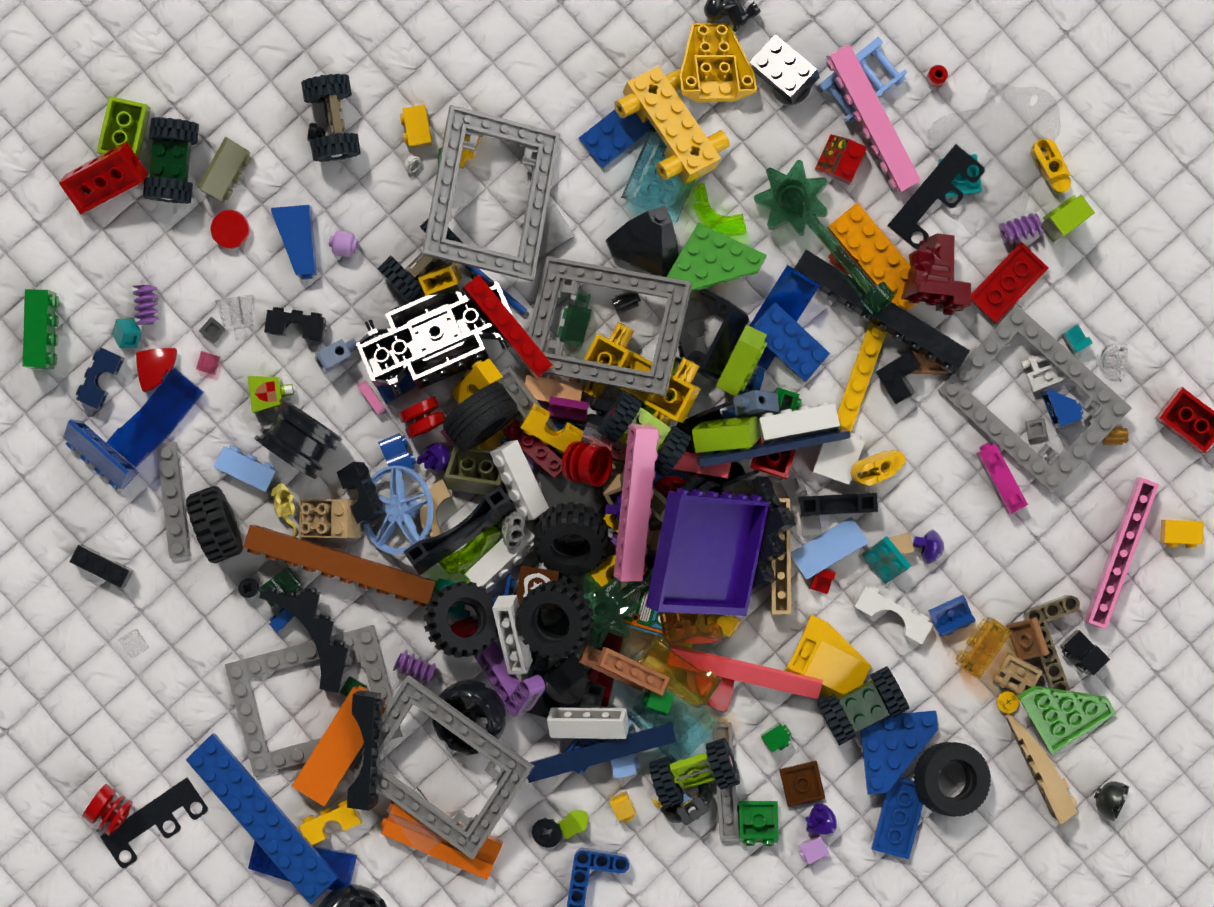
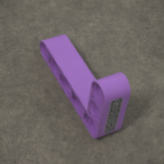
M492 641L490 647L475 654L474 657L495 691L500 695L510 715L515 717L533 708L545 690V683L539 675L520 682L516 674H508L504 655L496 642Z

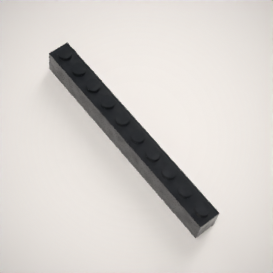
M805 250L792 271L797 280L805 281L811 285L813 290L825 293L831 301H838L844 305L843 307L847 311H854L859 314L860 318L865 322H872L878 330L893 335V339L900 343H906L916 353H922L928 361L940 364L942 369L948 373L953 372L955 374L970 352L969 349L808 250Z

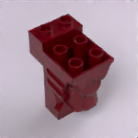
M937 233L919 242V249L909 254L911 267L908 271V281L905 282L901 299L908 300L909 303L926 302V305H936V311L943 312L944 315H954V312L963 311L964 308L971 306V283L954 281L955 235Z

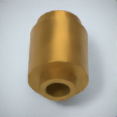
M1115 426L1102 440L1103 445H1123V443H1127L1128 429L1123 428V426Z

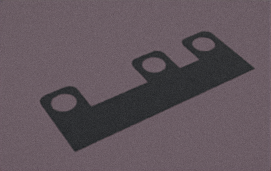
M955 144L887 226L915 249H919V243L916 244L911 240L912 233L915 231L921 232L923 240L928 238L929 234L916 223L937 198L949 208L957 206L963 198V193L951 182L958 173L971 183H975L983 175L985 168ZM970 165H976L979 168V174L976 177H970L967 174V168ZM950 190L955 191L958 195L957 200L953 203H949L945 198L946 193Z
M187 777L126 818L122 825L110 836L104 833L100 838L119 866L126 868L137 860V855L129 845L130 841L154 825L158 827L165 838H170L181 829L180 824L172 814L174 811L183 806L191 819L196 820L207 813L208 807ZM193 802L201 803V813L193 814L191 812L190 806ZM170 820L174 822L175 829L173 832L167 833L164 831L163 824L165 821ZM123 850L131 853V860L127 863L119 859V854Z

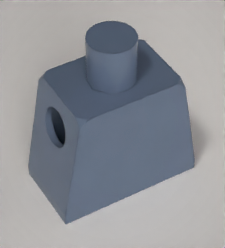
M354 338L346 343L343 339H340L316 352L314 359L323 374L325 375L350 360L352 357L351 353L358 349L357 342ZM339 350L343 354L337 355L335 352Z
M753 390L736 395L733 400L735 414L738 417L757 416V419H759L763 414L779 412L777 393Z

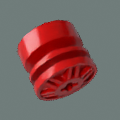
M573 441L568 445L562 457L563 475L569 481L585 483L591 486H601L610 476L613 464L612 454L605 446Z
M105 784L91 800L82 818L91 824L101 819L99 830H102L108 824L109 826L105 834L110 836L125 821L133 802L128 800L122 806L121 804L125 796L122 795L115 801L113 798L115 797L116 790Z

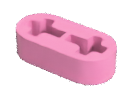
M366 380L358 385V388L378 415L386 410Z

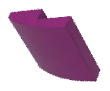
M550 396L548 411L551 413L549 418L585 425L589 402Z

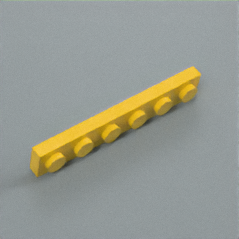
M869 322L837 411L840 423L839 428H845L850 433L886 333L878 330L872 322Z

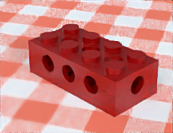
M126 141L66 173L59 184L78 212L83 214L142 183L148 172Z

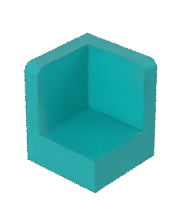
M116 319L112 335L119 348L138 347L142 332L138 325H135L136 321L134 319Z
M1079 325L1061 334L1073 354L1093 343L1090 337L1084 335Z

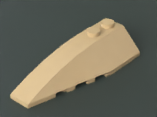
M1004 715L1053 820L1058 824L1064 823L1077 813L1075 807L1078 806L1075 798L1070 796L1067 791L1070 788L1066 779L1061 778L1050 758L1030 733L1011 715Z

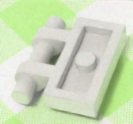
M1043 354L1029 356L1027 360L1021 362L1023 369L1032 368L1033 372L1026 374L1033 392L1068 378ZM1047 360L1049 365L1039 369L1038 363Z

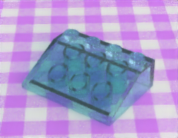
M651 127L621 198L648 211L666 206L671 220L678 222L695 180L684 184L678 174L666 181L661 179L657 173L656 164L666 159L664 153L667 146L655 128Z
M665 669L661 674L669 677L665 688L666 693L674 695L669 714L664 716L643 709L644 703H642V698L645 691L648 692L647 689H644L626 707L628 717L641 731L672 722L677 742L658 748L675 763L678 760L687 759L720 723L668 669Z

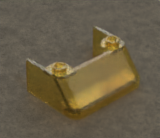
M656 635L636 662L669 677L666 689L695 708L705 706L722 681V678H716L717 675L708 669L706 671L699 670L670 650L669 642L666 639Z

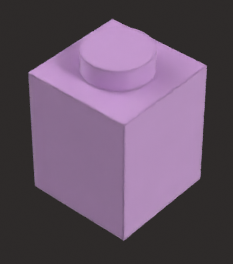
M819 834L799 844L801 850L798 853L803 862L807 860L809 864L830 854Z

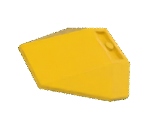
M692 23L679 75L681 93L695 102H734L756 93L755 73L730 24Z
M811 614L803 629V634L783 671L821 679L823 683L819 695L830 696L834 694L838 698L861 686L872 665L828 622Z

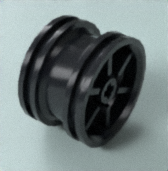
M281 398L279 401L282 403L280 408L277 406L274 408L278 416L270 428L265 429L261 427V436L256 435L254 439L291 466L316 479L317 474L315 472L317 470L322 471L323 469L319 463L328 449L336 450L337 446L334 444L337 441L341 442L343 439L301 409Z

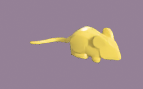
M280 483L271 490V496L274 497V511L279 518L282 517L293 527L294 531L291 536L295 537L297 532L296 525L288 518V515H294L295 506L292 502L294 496L284 483Z

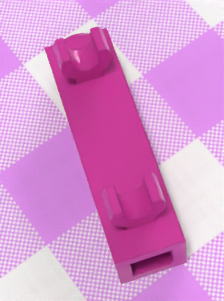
M988 442L979 447L980 451L976 454L1008 514H1012L1027 506L1028 503L997 445H990Z

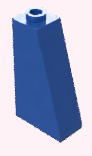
M310 205L271 208L295 275L301 277V280L313 279L312 276L317 275L312 207Z

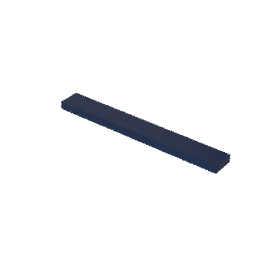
M841 428L755 445L746 451L734 449L727 453L719 452L696 457V463L700 467H707L849 439L850 431Z
M670 722L627 734L626 739H610L531 761L530 763L534 765V768L527 777L528 782H535L677 742L673 724Z

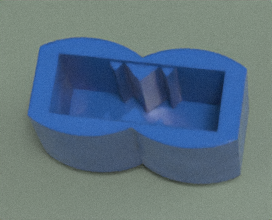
M398 433L378 442L388 466H405L415 469L414 464L417 462L413 453L409 454L406 447L409 444L405 435L401 436Z

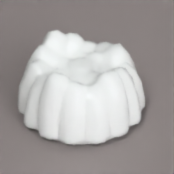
M408 156L404 162V167L407 172L413 173L420 168L422 161L417 156Z

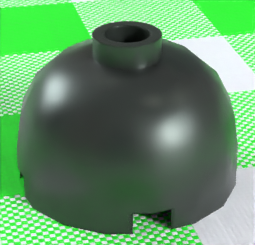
M1111 781L1106 783L1102 789L1098 787L1094 798L1097 799L1096 807L1098 812L1105 818L1115 821L1125 803L1123 795H1128L1129 786L1117 781Z

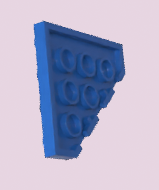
M936 711L902 713L893 718L891 715H888L860 730L867 795L887 793L938 731Z

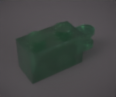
M578 291L575 304H569L568 308H564L562 319H565L564 326L559 327L557 337L560 338L562 343L582 348L592 312L591 309H587L591 294L584 295ZM578 301L584 302L585 307L577 306Z

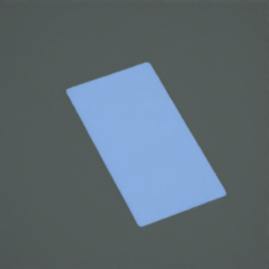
M850 517L791 552V557L805 579H809L868 544L869 541L854 519Z

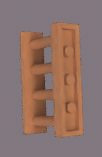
M585 644L578 661L641 692L645 688L663 696L669 681V677L606 647H603L602 651Z

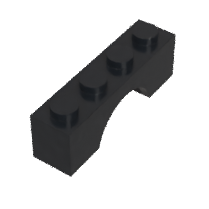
M877 493L798 497L799 516L878 512Z

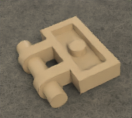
M1008 652L999 667V671L1005 674L1003 676L995 674L993 681L999 683L998 686L1002 688L1006 687L1014 691V694L1018 696L1026 691L1024 689L1026 685L1030 687L1035 686L1043 671ZM1013 677L1020 681V683L1017 685L1009 680Z

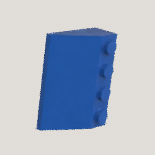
M72 419L68 421L63 436L67 441L65 444L71 450H77L81 453L80 458L87 464L91 462L95 466L94 470L102 477L105 475L109 479L108 483L116 490L118 488L125 489L139 472L83 421Z

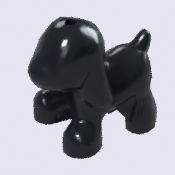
M707 0L704 6V13L710 20H720L724 16L729 15L734 25L733 32L738 31L740 26L747 23L748 19L757 16L761 12L755 2L749 4L745 11L740 0Z

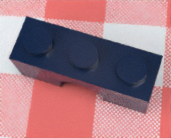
M100 347V350H96L92 360L94 362L92 367H88L85 372L84 378L86 379L84 384L80 385L76 392V395H78L76 400L98 410H101L109 394L100 388L98 384L99 377L105 372L117 375L125 360L124 357Z

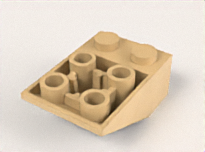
M300 499L299 537L360 538V524H357L350 508L357 500Z

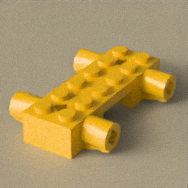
M657 66L627 81L622 92L624 97L614 102L615 111L619 114L620 118H625L636 112L643 123L648 120L651 122L667 146L664 153L666 159L656 164L657 173L665 181L678 174L683 183L687 184L716 169L721 160L718 153L727 149L730 146V142L722 130L706 137L676 92L681 89L679 78L681 69L664 75L660 67Z
M617 322L610 338L597 333L584 358L587 361L645 372L651 371L653 363L626 348L634 330L620 322ZM682 358L675 373L671 374L666 396L618 388L655 409L653 416L669 426L672 419L683 423L701 388L691 383L700 366L686 358ZM587 381L582 390L599 399L606 385ZM672 393H675V394H674V395H675V398H674V399H672V397H670Z

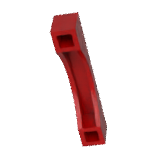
M480 275L474 277L461 288L502 334L534 378L540 377L553 366Z

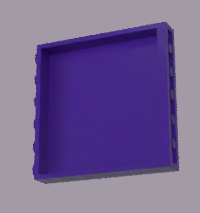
M677 488V491H669L646 607L657 612L746 616L769 502L763 501L762 497L758 495H751L749 498L748 495L739 493L736 496L727 492H722V495H719V493L707 491V494H704L700 490H692V493H690L689 490Z

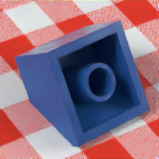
M1051 389L1040 392L1054 428L1083 419L1081 415L1083 414L1082 406L1076 400Z

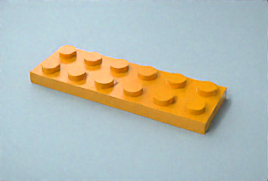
M857 202L827 228L848 253L853 256V259L885 297L907 311L915 303H909L908 300L901 299V295L903 294L905 282L908 281V271L911 266Z

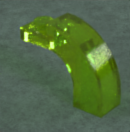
M705 183L697 184L694 195L696 201H700V203L694 204L693 209L701 224L728 237L745 235L747 231L743 213L733 216L717 214L709 204Z
M494 524L469 541L463 548L453 552L438 563L449 575L459 571L462 575H465L471 567L499 542L502 529L497 524Z

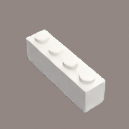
M829 402L820 403L818 407L814 408L803 406L798 411L793 412L792 409H787L777 415L766 413L761 415L762 417L758 420L762 444L836 430L840 427L835 404H829Z
M518 440L505 442L490 452L493 463L501 475V480L504 482L517 512L525 520H533L545 512L549 507Z
M524 525V537L521 540L520 546L514 550H510L504 545L502 538L465 575L471 582L476 583L478 587H485L486 593L491 592L501 579L508 576L510 570L521 564L528 553L534 551L533 533Z
M517 595L498 596L492 610L508 674H527L532 663L529 644L525 645L523 643L524 637L523 635L519 636L517 631L520 629V626L516 625V618L520 616L516 614L518 607H520Z
M550 708L547 719L551 738L626 739L629 730L626 708Z

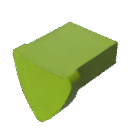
M574 810L557 822V824H560V829L566 840L578 832L582 833L585 831L588 823V813L582 810Z

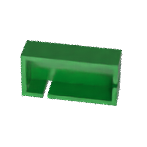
M25 289L22 367L54 369V365H57L55 346L58 345V335H55V327H58L59 318L55 314V310L59 307V297L56 296L57 293Z

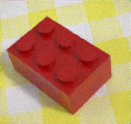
M1177 388L1154 419L1199 453H1206L1214 443V411L1185 388Z

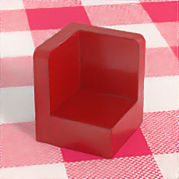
M825 569L812 577L809 589L828 594L836 573Z

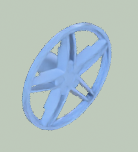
M388 466L379 470L371 477L372 482L376 484L384 475L391 473L390 498L378 495L379 499L386 503L383 509L387 516L377 536L370 523L363 524L367 536L377 548L389 554H404L403 551L419 540L426 539L433 520V501L427 484L417 472L405 466ZM402 472L412 476L420 484L424 493L406 499ZM424 496L426 497V499L423 500V501H420V502L415 501V500L420 499V498H422V497H424ZM427 504V520L424 530L419 537L412 519L417 518L420 508ZM399 525L411 545L398 549L387 546L385 543Z

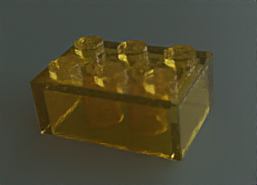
M990 617L983 618L977 626L979 629L975 635L972 634L966 642L968 646L964 651L961 650L955 658L957 666L979 680L1012 633L1007 627Z

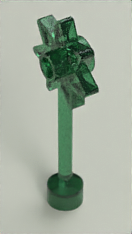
M801 160L795 162L787 175L773 168H768L766 173L771 188L754 196V201L757 205L771 209L767 222L768 229L772 231L789 222L799 236H803L807 224L866 293L861 303L871 315L878 313L895 298V293L885 282L875 286L817 218L828 215L827 208L817 199L827 186V179L825 177L806 179L804 165Z
M653 568L645 572L643 581H632L622 589V582L616 577L602 587L590 574L584 575L583 592L585 594L583 597L585 599L589 598L591 602L589 608L594 610V615L591 619L595 621L594 626L590 628L592 629L590 637L595 649L601 648L608 632L623 638L629 637L630 633L623 617L639 607L638 602L629 600V598L650 584Z

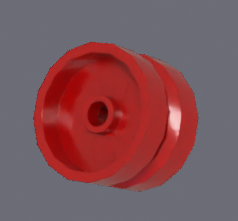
M435 396L398 413L401 423L406 424L414 421L405 429L409 439L426 434L443 424L446 418L443 412L438 411L430 414L439 407Z

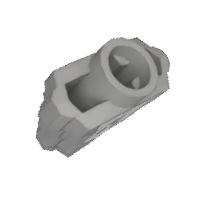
M511 512L499 522L502 526L504 545L510 550H514L520 546L521 540L524 537L525 519L518 512Z

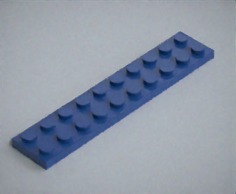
M215 733L211 734L186 759L189 765L309 904H312L339 878L336 872Z

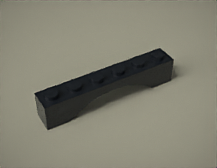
M499 486L485 495L474 511L458 525L438 536L419 540L403 552L417 573L421 575L516 509Z
M359 690L352 696V715L362 732L364 759L358 777L348 788L347 808L369 811L378 803L376 790L379 784L377 770L380 765L378 751L381 746L379 732L382 727V719L380 718L383 708L382 693Z

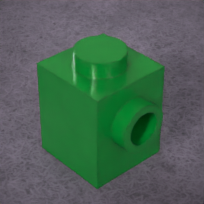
M666 689L663 696L649 690L648 692L645 691L642 698V703H644L643 709L665 716L669 714L674 695L666 693Z
M779 722L762 733L761 737L770 751L774 752L777 749L781 751L790 745L788 743L791 741L789 735L792 733L786 724L782 726Z

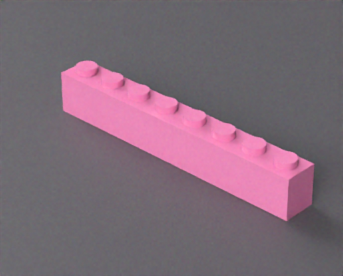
M844 45L826 56L828 60L826 64L830 71H834L838 87L840 89L843 88L847 104L849 106L852 105L855 111L853 112L854 118L858 123L861 122L864 128L862 133L872 143L871 150L875 156L879 157L882 171L888 174L890 178L888 182L891 188L902 192L920 182L921 179L851 45Z
M629 424L614 577L620 582L643 581V575L646 571L644 561L648 552L646 542L650 533L648 523L652 514L650 504L653 499L654 465L657 460L656 446L659 441L658 429L652 425Z
M1136 478L1084 622L1107 629L1159 484L1144 478Z

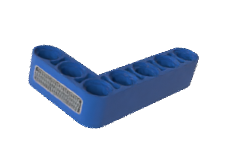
M589 848L578 849L574 855L567 907H584L590 869L625 873L629 869L628 857L622 853ZM585 853L588 856V860L580 862L577 858L578 855ZM599 856L607 858L605 865L597 863L596 860ZM618 859H624L626 866L618 868L615 863ZM582 872L585 874V879L577 881L574 877L575 874ZM573 892H580L582 894V898L580 900H574L572 898Z

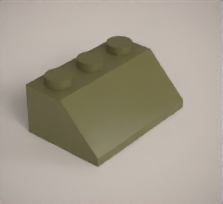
M225 137L197 188L222 203L225 200L228 201L233 193L231 189L234 183L237 184L241 179V170L244 166L247 167L251 160V153Z
M455 445L444 475L448 490L487 495L500 486L505 492L506 486L501 480V475L496 465L493 463V458L490 454L491 450L472 448L463 451Z

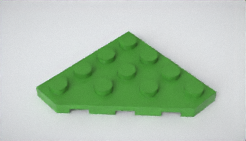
M698 222L667 278L690 281L693 283L691 291L697 289L699 291L713 287L714 284L727 283L749 274L750 276L758 274L767 255Z
M1032 686L1017 696L1051 755L1116 714L1106 696L1040 686Z

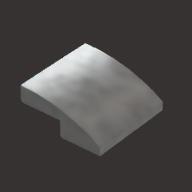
M555 204L548 207L546 211L539 251L540 258L575 236Z

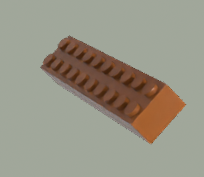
M258 525L249 526L243 546L248 549V553L254 555H261L263 553L266 554L265 558L274 561L283 559L285 560L284 564L293 567L299 564L303 566V570L309 572H316L318 570L325 577L334 578V576H338L341 582L351 584L354 581L359 583L358 587L368 590L373 587L377 589V593L389 595V593L396 594V599L403 601L412 599L414 600L413 604L422 607L431 602L430 599L434 595L437 581Z

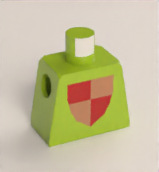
M247 376L252 413H259L276 406H281L282 403L279 401L281 398L284 399L283 396L294 395L293 384L282 385L280 377Z

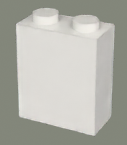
M851 433L849 439L821 444L812 472L849 485L852 479L851 468L858 461L865 441L861 440V436Z

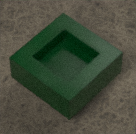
M349 676L339 693L347 697L354 686L358 688L360 685L365 688L366 685Z

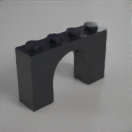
M531 665L528 678L535 675L541 676L545 683V690L533 708L527 711V713L548 719L550 708H600L605 686L587 681L583 697L579 701L571 704L560 703L551 698L546 690L550 670Z

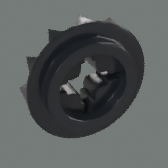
M546 817L538 819L532 827L534 841L546 848L556 846L562 837L560 824H557L554 819H547ZM545 829H546V830H549V829L551 830V829H552L550 835H549V834H546V835L544 834V835L542 836V834H543V832L545 831Z

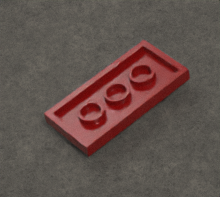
M1020 242L971 293V301L996 324L1049 267L1027 246Z

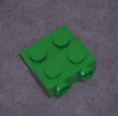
M739 801V843H743L744 846H754L755 843H763V846H774V843H778V801Z

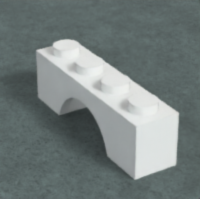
M872 585L869 588L863 587L853 605L855 608L870 616L881 610L894 611L903 622V635L923 644L933 626L929 622V617L921 613L917 616L912 613L913 608L905 604L901 607L896 604L897 600L889 595H886V597L880 595V590Z

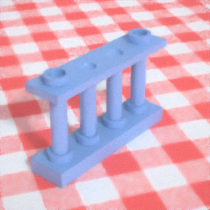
M879 36L856 54L866 76L878 90L876 92L877 97L894 84L896 86L900 85L906 79L904 76L907 73L906 70H903L899 74L884 56L880 48L883 41ZM870 54L878 59L893 78L885 86L866 64L865 58ZM832 73L817 88L821 93L826 90L828 93L831 92L849 114L845 117L844 121L846 123L849 120L854 122L856 119L853 112L855 111L851 105L847 104L844 96L837 89L835 81L837 77L835 73Z

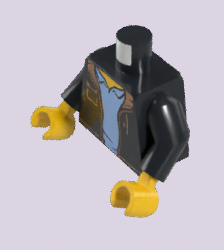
M704 783L683 792V803L663 808L659 800L655 801L653 798L651 800L656 808H661L660 811L671 823L682 822L684 825H689L709 811V803L713 793L708 783Z

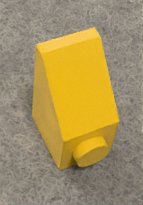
M627 791L609 798V803L618 821L623 820V822L634 819L633 815L636 814V810Z

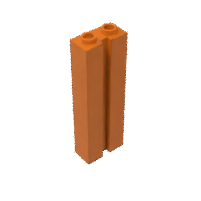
M360 685L358 688L356 686L352 688L292 784L293 788L322 806L327 804L364 745L362 732L352 715L353 694L359 690L368 691ZM383 700V708H382L381 713H380V718H381L382 714L384 713V711H385L386 708H387V706L384 704V703H385L384 700Z
M391 800L387 809L390 811L388 818H383L380 828L383 829L382 835L486 880L488 879L503 841L489 836L476 857L472 860Z

